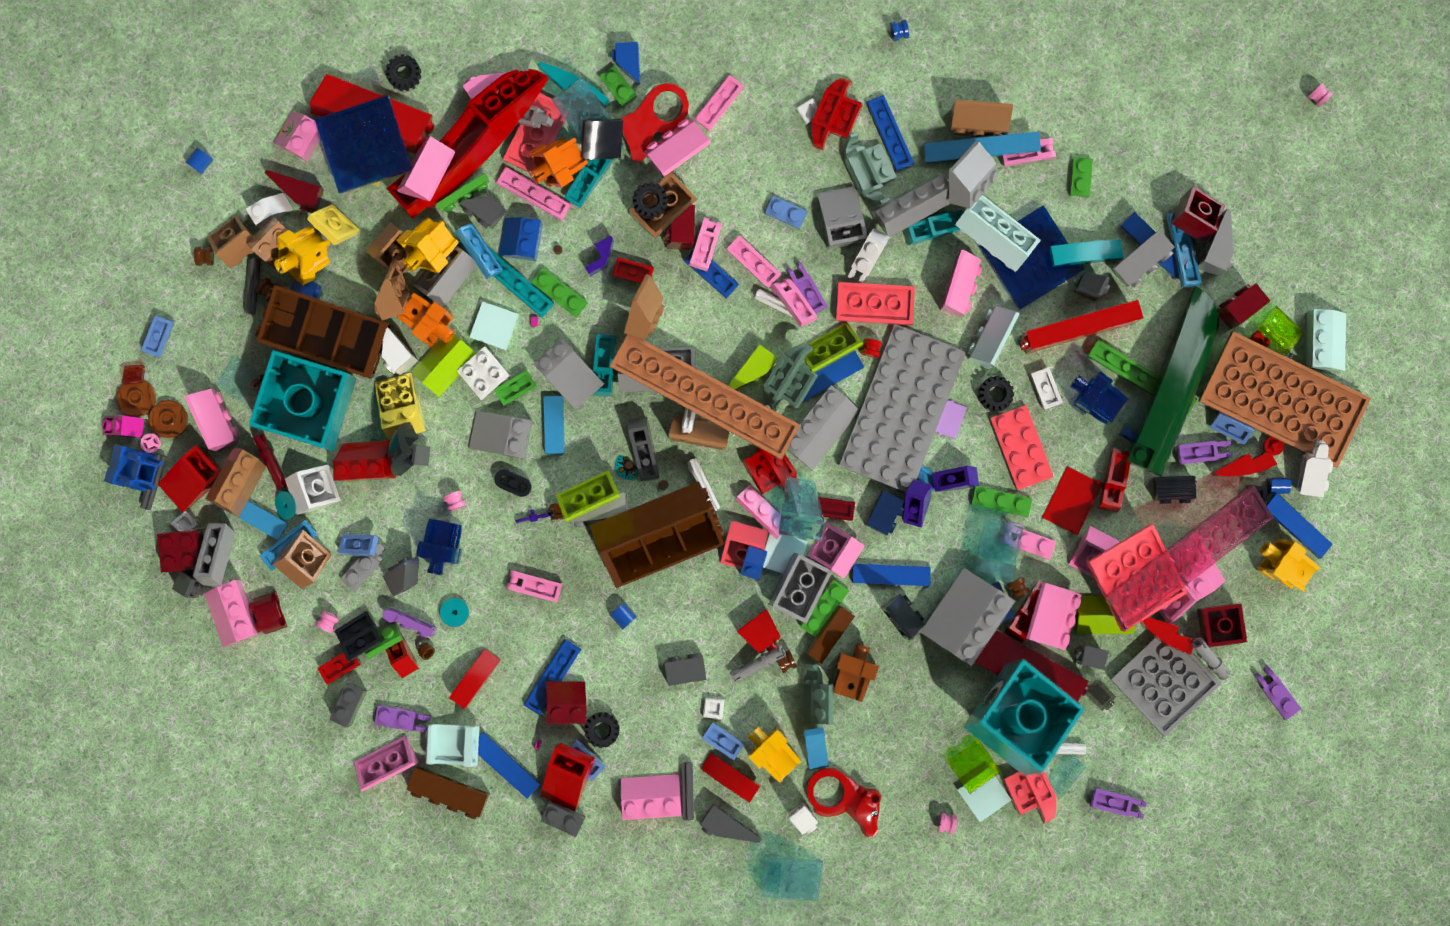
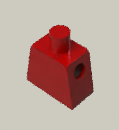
M767 609L737 630L738 634L758 653L765 649L768 652L778 647L775 642L781 638Z

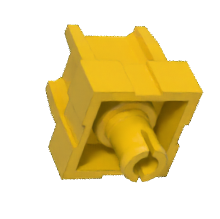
M426 218L413 231L406 230L397 239L398 243L408 253V256L403 259V264L410 271H415L418 267L439 273L449 263L446 257L459 242L450 234L443 221L433 222L430 218Z
M312 226L296 233L288 230L277 236L279 254L278 259L274 261L275 268L281 274L285 272L290 273L300 284L305 285L315 279L317 271L330 264V259L327 256V246L330 245V241L322 239L315 233Z
M1277 538L1274 544L1266 542L1261 547L1260 554L1265 558H1263L1256 570L1268 579H1276L1291 589L1295 587L1304 592L1306 589L1305 585L1320 567L1305 555L1307 550L1298 543Z
M756 727L753 730L754 733L751 732L748 735V739L756 745L748 754L749 758L759 769L763 766L778 782H781L786 775L801 763L800 758L787 745V738L777 727L768 735L760 727Z

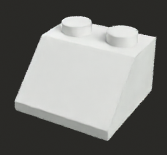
M387 327L382 347V358L385 360L383 364L393 374L398 373L402 375L418 360L395 332Z
M329 465L299 471L285 478L289 493L293 496L296 503L297 515L341 501Z

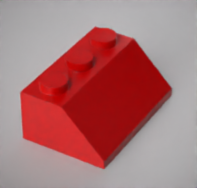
M390 440L343 443L333 460V481L396 479V475L391 472L387 458Z

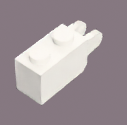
M873 228L852 264L848 277L852 279L857 272L856 270L863 273L858 283H863L866 276L872 271L890 237Z
M1316 440L1312 453L1303 455L1296 487L1300 494L1324 497V492L1328 490L1329 481L1327 478L1328 474L1332 472L1333 462L1328 457L1329 447L1323 440Z

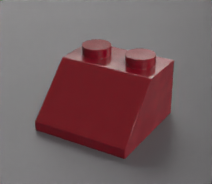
M690 205L666 228V232L663 234V243H666V249L689 250L694 244L695 205Z
M546 681L545 721L547 724H586L585 681Z

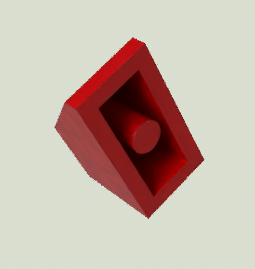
M402 636L403 640L386 649V653L391 666L401 678H404L418 670L419 667L412 651Z

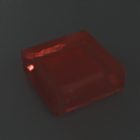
M144 364L124 366L123 384L143 383L145 375Z

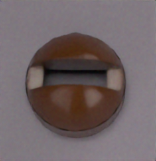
M423 643L418 648V654L423 660L430 659L435 653V648L428 643Z

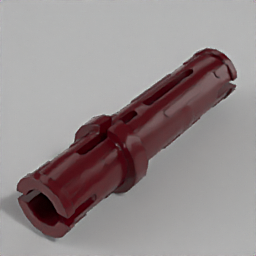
M261 433L254 436L253 440L260 452L258 455L260 458H263L276 489L280 490L286 487L285 477L273 454L274 449L270 448L265 434Z

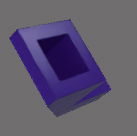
M612 236L595 244L601 259L585 267L590 277L607 268L614 244Z

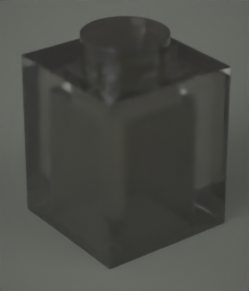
M1097 679L1089 686L1085 694L1101 711L1110 709L1115 703L1113 700L1116 696Z

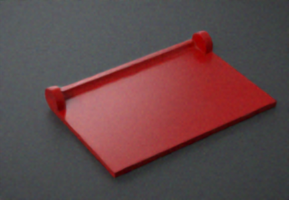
M1067 466L1042 518L1078 535L1103 483Z

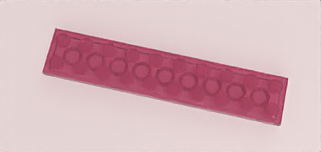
M1249 486L1104 596V599L1124 630H1129L1274 517L1255 486Z

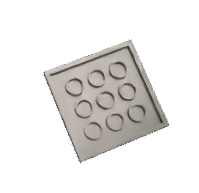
M1156 638L1147 643L1110 678L1163 737L1170 733L1221 685L1193 653L1189 655L1174 650Z

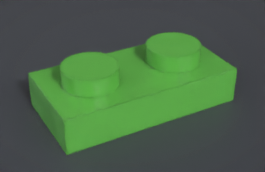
M615 65L599 76L622 108L637 98L636 93Z
M1073 158L1070 196L1090 197L1093 159Z
M528 370L495 388L494 391L505 407L537 388V385Z
M396 623L379 631L383 641L365 652L369 659L403 640Z

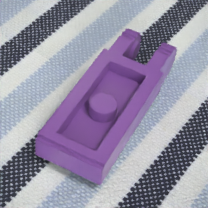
M801 262L797 263V268L803 277L798 280L791 268L786 269L790 279L816 314L828 308L812 277L806 272Z
M1209 441L1177 445L1179 465L1233 457L1230 452L1218 454L1217 449L1220 446L1227 447L1231 445V441Z
M388 608L382 614L383 618L388 622L396 621L400 623V627L407 630L412 628L418 631V635L425 638L435 635L437 627L394 608Z
M1266 666L1264 671L1271 679L1269 683H1266L1259 673H1256L1254 677L1282 718L1287 720L1300 711L1301 707L1281 680L1276 677L1272 669Z
M378 705L374 725L426 733L428 727L415 725V720L417 718L423 721H430L431 716L419 714L416 711Z
M1094 787L1089 806L1128 817L1130 815L1143 819L1144 814L1138 811H1131V806L1136 804L1146 807L1147 802Z

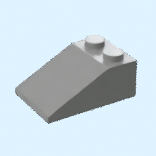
M1230 209L1223 211L1217 232L1206 241L1197 262L1199 270L1215 277L1229 270L1233 264V259H1231L1234 251Z
M563 339L559 340L534 363L535 367L575 410L604 385Z
M476 411L469 449L526 460L533 422L527 419Z

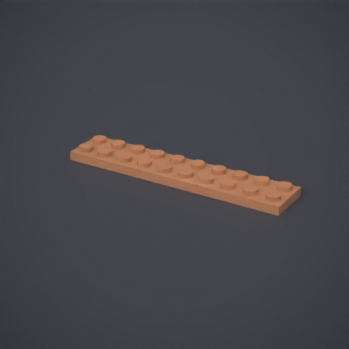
M628 334L610 365L611 368L781 460L800 424L650 343Z

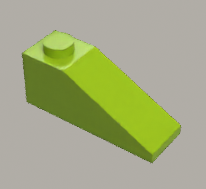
M759 344L728 386L738 390L766 376L768 372L771 373L778 358Z

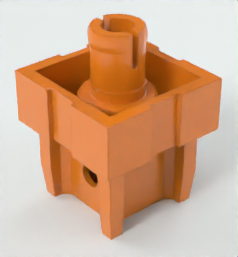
M562 137L548 146L539 145L528 152L537 166L530 170V176H533L532 179L536 183L544 180L547 186L555 185L562 188L574 180L572 177L574 173L588 164L587 159L581 158V151L576 144L575 138L567 141L565 137Z
M413 293L404 313L396 317L413 330L411 333L432 348L439 338L448 343L455 332L447 326L454 317L436 302H433L431 305L422 297Z

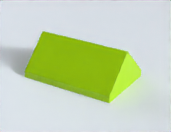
M845 322L809 342L808 345L814 349L803 360L806 361V367L816 373L853 351L860 349L863 346V342L848 322Z
M454 334L448 343L440 339L411 373L440 398L459 377L460 374L457 371L476 353Z
M609 470L556 494L563 517L568 523L622 498Z
M1103 595L1081 596V603L1075 616L1076 634L1135 633L1136 625L1126 631L1120 630Z

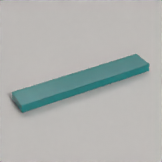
M459 239V243L457 244V246L471 257V255ZM489 248L503 269L500 274L493 277L543 318L555 304Z

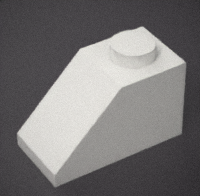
M281 193L263 198L246 208L255 225L261 229L272 216L279 219L292 211L293 208L285 194Z
M804 802L788 813L789 819L802 834L806 832L810 834L817 828L816 824L818 821Z

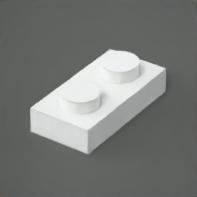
M1049 367L1030 374L1043 410L1063 403Z

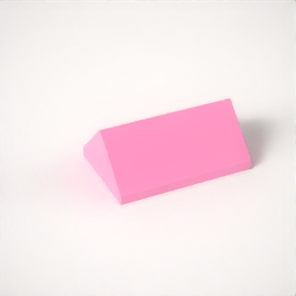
M431 136L425 139L413 158L397 191L431 201L455 151Z
M407 736L354 762L362 792L419 763Z

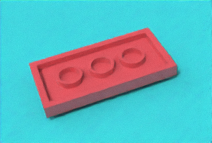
M539 93L531 106L540 108L545 112L546 116L553 119L552 126L541 125L540 128H533L520 124L503 158L505 162L528 173L531 169L537 167L528 152L539 145L548 146L556 141L571 112L570 107Z
M838 282L836 321L913 325L915 286Z
M1027 405L990 418L1016 490L1054 477Z

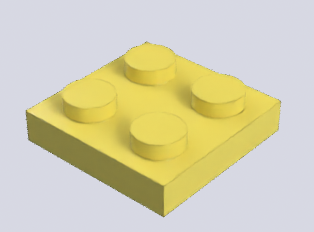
M333 204L311 213L307 218L313 227L319 230L334 245L356 236L360 230Z

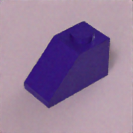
M962 466L932 473L935 492L962 490L979 486L977 467Z
M918 480L912 481L905 496L903 523L922 528L931 500L932 484Z

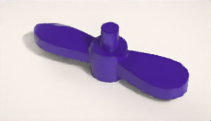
M533 509L530 510L531 515L529 517L517 519L515 522L521 523L529 520L530 522H535L539 518L549 517L552 514L548 512L537 515L534 514Z

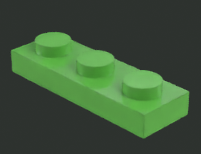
M483 173L436 205L442 213L444 211L448 213L456 208L455 204L470 199L472 197L471 194L475 191L481 192L486 189L490 181L486 174Z
M544 268L540 270L531 282L575 318L588 305L587 301Z
M976 486L971 505L1029 517L1032 498Z
M833 579L817 602L807 624L803 622L800 627L816 638L849 590Z

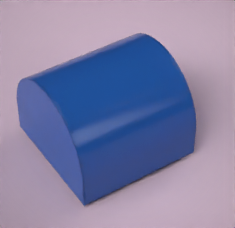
M196 147L185 162L200 174H203L213 159Z
M1268 478V494H1289L1291 491V480L1288 478Z
M625 603L620 605L610 615L622 630L637 617Z

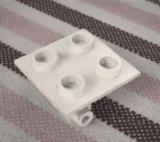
M486 346L457 371L480 400H483L501 383H505L510 376Z

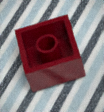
M1192 186L1180 198L1172 224L1204 244L1217 232L1225 205L1197 187Z
M1257 283L1251 286L1247 284L1234 293L1236 297L1231 296L1219 305L1218 315L1231 330L1244 323L1271 300Z
M202 529L157 534L161 573L195 570L203 542Z
M1242 603L1197 608L1201 638L1207 646L1217 647L1247 642Z

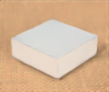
M810 99L797 107L796 110L805 125L812 122L818 107L814 100Z
M184 511L171 523L177 531L194 530L199 525L187 511Z
M705 697L703 717L722 719L724 699Z

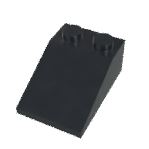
M898 594L882 606L881 609L902 637L911 640L924 626L922 623L924 618L918 610L913 611L910 607L912 602L906 595Z

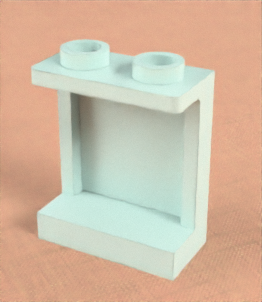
M428 725L426 730V739L428 741L425 750L427 764L463 765V767L478 765L479 726Z

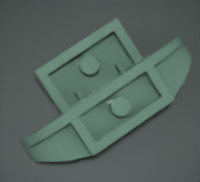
M858 132L850 134L845 144L844 162L859 194H863L867 200L875 204L889 201V198L884 197L880 189L883 187L882 184L893 181L897 177L881 143L865 149L864 146H859Z
M804 343L789 349L785 354L781 355L764 384L763 397L765 406L770 405V408L776 412L778 401L784 399L795 408L800 407L818 376L804 365L806 361L803 360L814 348Z
M805 664L807 673L803 681L804 728L809 730L821 728L823 724H834V685L823 684L822 672L817 665Z

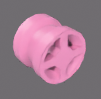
M1322 83L1308 97L1313 99L1316 105L1320 107L1333 93L1327 91Z
M149 433L143 436L140 444L144 451L153 453L159 449L161 441L156 434Z
M461 491L443 497L444 502H447L448 512L466 506L465 501L461 498Z
M322 610L321 618L316 621L315 625L327 632L333 633L334 625L338 623L339 618Z
M941 812L938 832L948 831L950 834H954L957 815L952 814L949 816Z

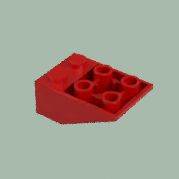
M195 445L177 461L158 485L183 513L210 491L221 471V467L203 446Z
M563 743L557 745L550 758L540 796L576 811L596 758Z

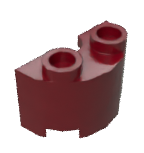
M276 591L253 599V602L249 603L250 611L252 614H255L257 620L255 621V627L258 632L269 634L288 627L284 614L281 611Z

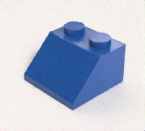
M524 217L505 218L499 256L537 262L543 227L541 220Z

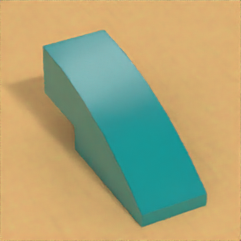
M958 210L929 217L907 227L903 231L908 246L961 231L955 224L963 215V211Z
M596 334L593 372L604 385L593 396L612 397L614 369L610 365L615 358L616 335Z

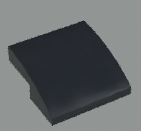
M619 118L583 120L581 158H621L623 120Z
M369 611L363 612L334 631L348 662L383 641Z

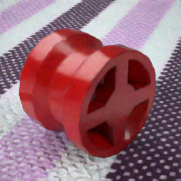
M864 338V349L861 350L860 354L879 358V348L882 346V342Z

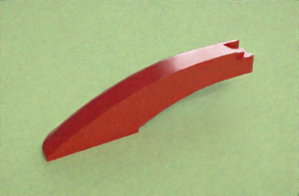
M516 69L497 78L467 103L468 106L439 141L454 150L455 154L431 201L397 191L406 173L387 187V191L412 219L425 208L431 211L437 206L438 202L448 197L463 184L503 143L517 126L518 121L523 118L548 81V76L534 69H528V71Z

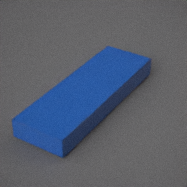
M693 251L684 259V262L688 266L690 264ZM712 260L708 271L690 266L726 299L739 286L732 277Z

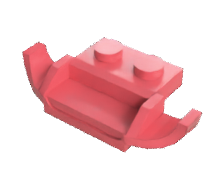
M1017 771L1002 778L1019 815L1037 808L1042 814L1043 824L1054 819L1057 809V797L1045 771L1040 774L1026 776Z

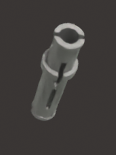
M1195 638L1192 647L1207 662L1208 668L1214 671L1220 680L1228 679L1230 671L1224 666L1223 660L1214 654L1202 638Z
M778 646L772 651L762 653L757 659L731 671L732 679L737 683L762 668H769L774 662L786 657L785 650L782 646Z

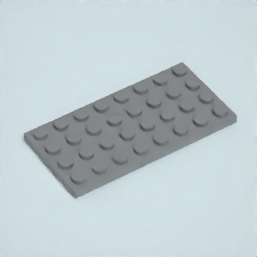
M894 324L839 467L906 493L912 481L917 480L966 352Z

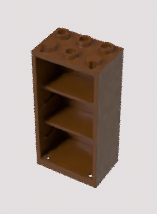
M274 285V288H270L267 299H269L268 306L263 308L261 318L264 319L262 325H258L255 334L258 337L257 342L369 379L375 376L382 355L385 332L387 327H391V322L281 285Z
M699 481L590 525L598 552L615 588L724 545L722 537L725 534L721 525L717 526L720 524L712 501H707L710 497L706 487L702 488Z

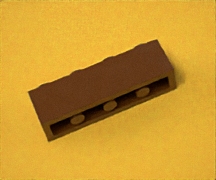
M419 766L414 768L406 789L414 797H426L430 803L435 805L442 803L447 805L448 810L454 812L460 810L465 812V816L472 819L482 816L490 793Z

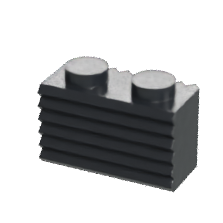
M1196 476L1153 477L1154 501L1160 500V504H1172L1171 500H1179V504L1191 503V499L1197 498Z

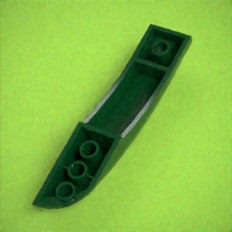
M1196 286L1193 289L1165 355L1154 391L1125 459V462L1160 477L1164 472L1194 400L1219 328L1218 311L1213 300L1207 293Z

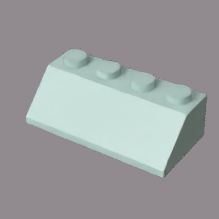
M983 195L970 209H966L955 224L963 233L968 234L977 244L982 245L991 255L1000 259L1008 268L1013 269L1015 272L1040 242L1039 238Z

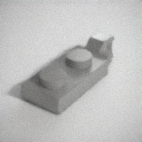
M531 106L523 118L518 121V124L533 128H540L541 125L551 127L554 120L546 116L545 112L540 108Z
M379 543L374 556H360L340 580L352 591L356 592L381 564L383 558L380 555L387 548Z

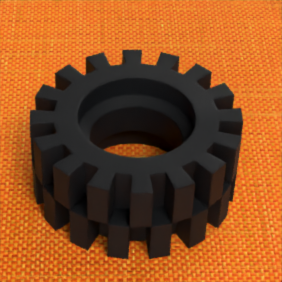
M401 54V57H398V55L394 56V60L391 58L389 60L390 64L387 63V70H385L389 83L396 90L399 89L400 91L406 90L407 92L410 91V88L414 89L415 85L420 83L419 79L422 77L420 66L416 60L409 55L406 57L404 54ZM403 66L408 67L411 71L410 76L405 80L397 77V70Z
M645 182L643 183L644 185H639L638 189L634 191V196L632 197L634 209L639 216H643L645 219L658 218L667 209V194L659 184H654L653 182L647 184ZM654 194L658 199L656 206L652 208L644 206V196Z
M995 376L986 379L981 384L978 390V399H980L981 405L983 404L985 409L998 412L1010 405L1013 401L1014 388L1010 385L1011 382L1009 380L1007 381L1004 377ZM992 387L1002 389L1003 398L1000 401H993L989 397V390Z
M607 712L593 714L586 721L584 727L585 738L594 747H609L617 740L620 733L617 719ZM600 722L606 723L610 729L609 734L606 737H598L594 730L596 724Z

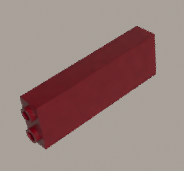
M997 630L974 662L998 676L1005 664L1024 659L1077 703H1079L1081 695L1084 696L1089 688L1087 685L1088 680Z

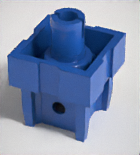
M115 444L111 455V463L107 468L104 481L146 492V489L155 490L156 486L153 485V480L157 467L162 466L163 462L155 459V454L137 449L135 451V449Z

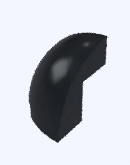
M411 422L401 424L392 435L388 445V464L391 472L397 476H401L413 466L409 457L412 454L409 446L418 439V436Z

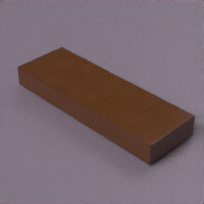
M838 605L806 650V653L822 664L855 616Z

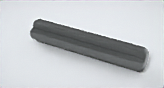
M257 258L249 259L244 310L249 315L256 314L258 294L255 291L259 285L261 263Z
M156 454L155 458L163 462L162 466L157 467L153 480V485L156 488L155 490L146 489L140 507L145 510H151L158 483L162 475L166 456Z
M683 762L681 764L682 819L689 821L694 819L692 762Z

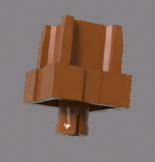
M857 643L853 656L839 652L835 665L838 672L834 681V693L860 702L863 701L870 680L875 681L879 669L877 664L866 661L870 647ZM849 683H853V687L851 689H848Z

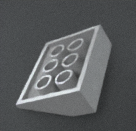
M963 568L920 633L967 665L972 666L1015 603V600Z

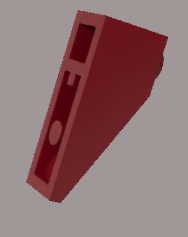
M265 170V174L289 198L300 206V210L311 213V210L315 212L318 210L324 192L320 186Z

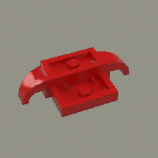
M840 78L826 88L812 120V137L815 148L824 150L826 139L830 134L847 139L851 134L863 106L861 102L846 97V92L849 86L852 85L851 80Z
M757 447L756 454L742 461L762 495L778 486L779 489H783L787 502L796 497L798 491L797 472L786 454H784L781 460Z

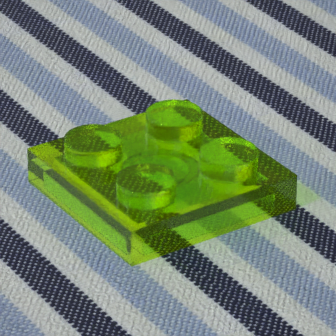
M1277 305L1271 309L1257 328L1284 355L1292 350L1304 333Z
M979 739L947 761L969 794L1002 772Z

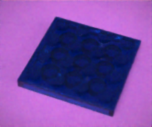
M388 95L315 119L339 194L409 172L412 169Z
M1044 205L1017 221L1039 238L1040 242L1016 272L1008 268L1000 259L991 255L982 245L978 246L1019 311L1085 270L1082 264L1052 266L1049 248L1051 246L1068 244Z

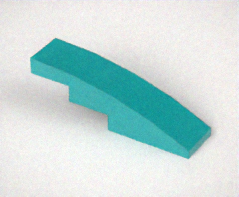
M543 62L537 64L539 70L548 76L564 93L568 94L572 89L584 101L592 97L604 109L610 104L609 98L578 76Z
M589 159L588 164L581 169L564 198L581 208L614 159Z
M1121 240L1089 241L1056 245L1049 248L1052 266L1092 264L1124 258Z

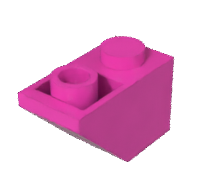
M129 416L104 417L102 422L103 435L142 438L144 418Z

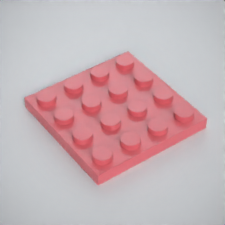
M1153 524L1147 525L1087 561L1121 631L1130 629L1187 594Z

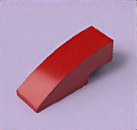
M1112 449L1100 496L1099 509L1114 513L1121 509L1130 469V463L1125 462L1128 454L1127 451Z
M1270 451L1264 452L1253 459L1248 453L1211 472V474L1215 477H1238L1267 470L1277 465Z
M1040 580L1034 585L1005 630L1007 634L1019 642L1024 641L1027 637L1042 586V581Z
M1149 617L1139 622L1146 631L1163 644L1182 653L1192 654L1194 639L1178 635L1179 626Z
M484 649L449 699L463 709H466L501 659Z
M710 753L701 767L702 771L749 803L760 788V784L713 753Z

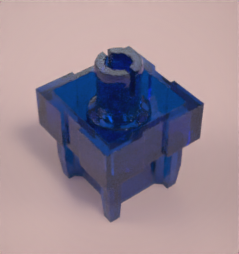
M1101 371L1093 375L1089 382L1078 375L1070 385L1072 389L1080 393L1071 407L1082 415L1090 414L1105 425L1108 422H1113L1116 415L1129 399L1112 386L1113 380Z
M429 518L424 541L418 542L416 551L417 557L431 559L427 570L428 573L442 576L445 562L460 564L463 550L459 549L462 525Z

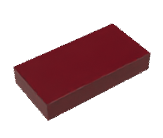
M817 497L814 516L853 521L855 502Z

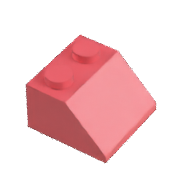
M731 521L720 563L742 569L749 545L764 550L769 531Z

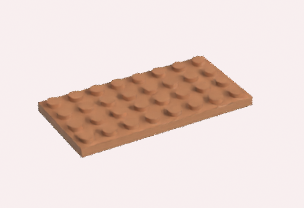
M1232 331L1198 402L1254 427L1256 430L1304 453H1312L1316 440H1323L1329 447L1328 457L1333 462V467L1338 468L1371 398Z

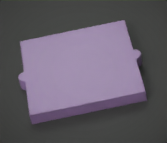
M947 400L935 432L939 433L940 436L943 434L956 439L967 407L956 404L953 400Z

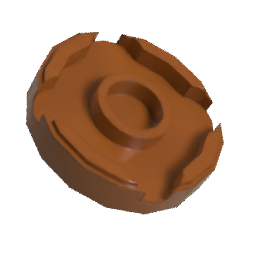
M141 379L126 381L117 392V404L120 410L131 417L147 415L156 403L154 388L148 382Z
M171 400L160 401L149 413V426L159 437L174 438L182 434L187 427L188 415L185 408L178 402Z

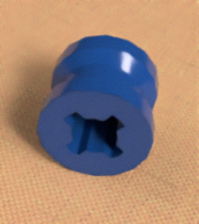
M906 19L901 20L900 23H890L893 41H898L899 38H909V27Z

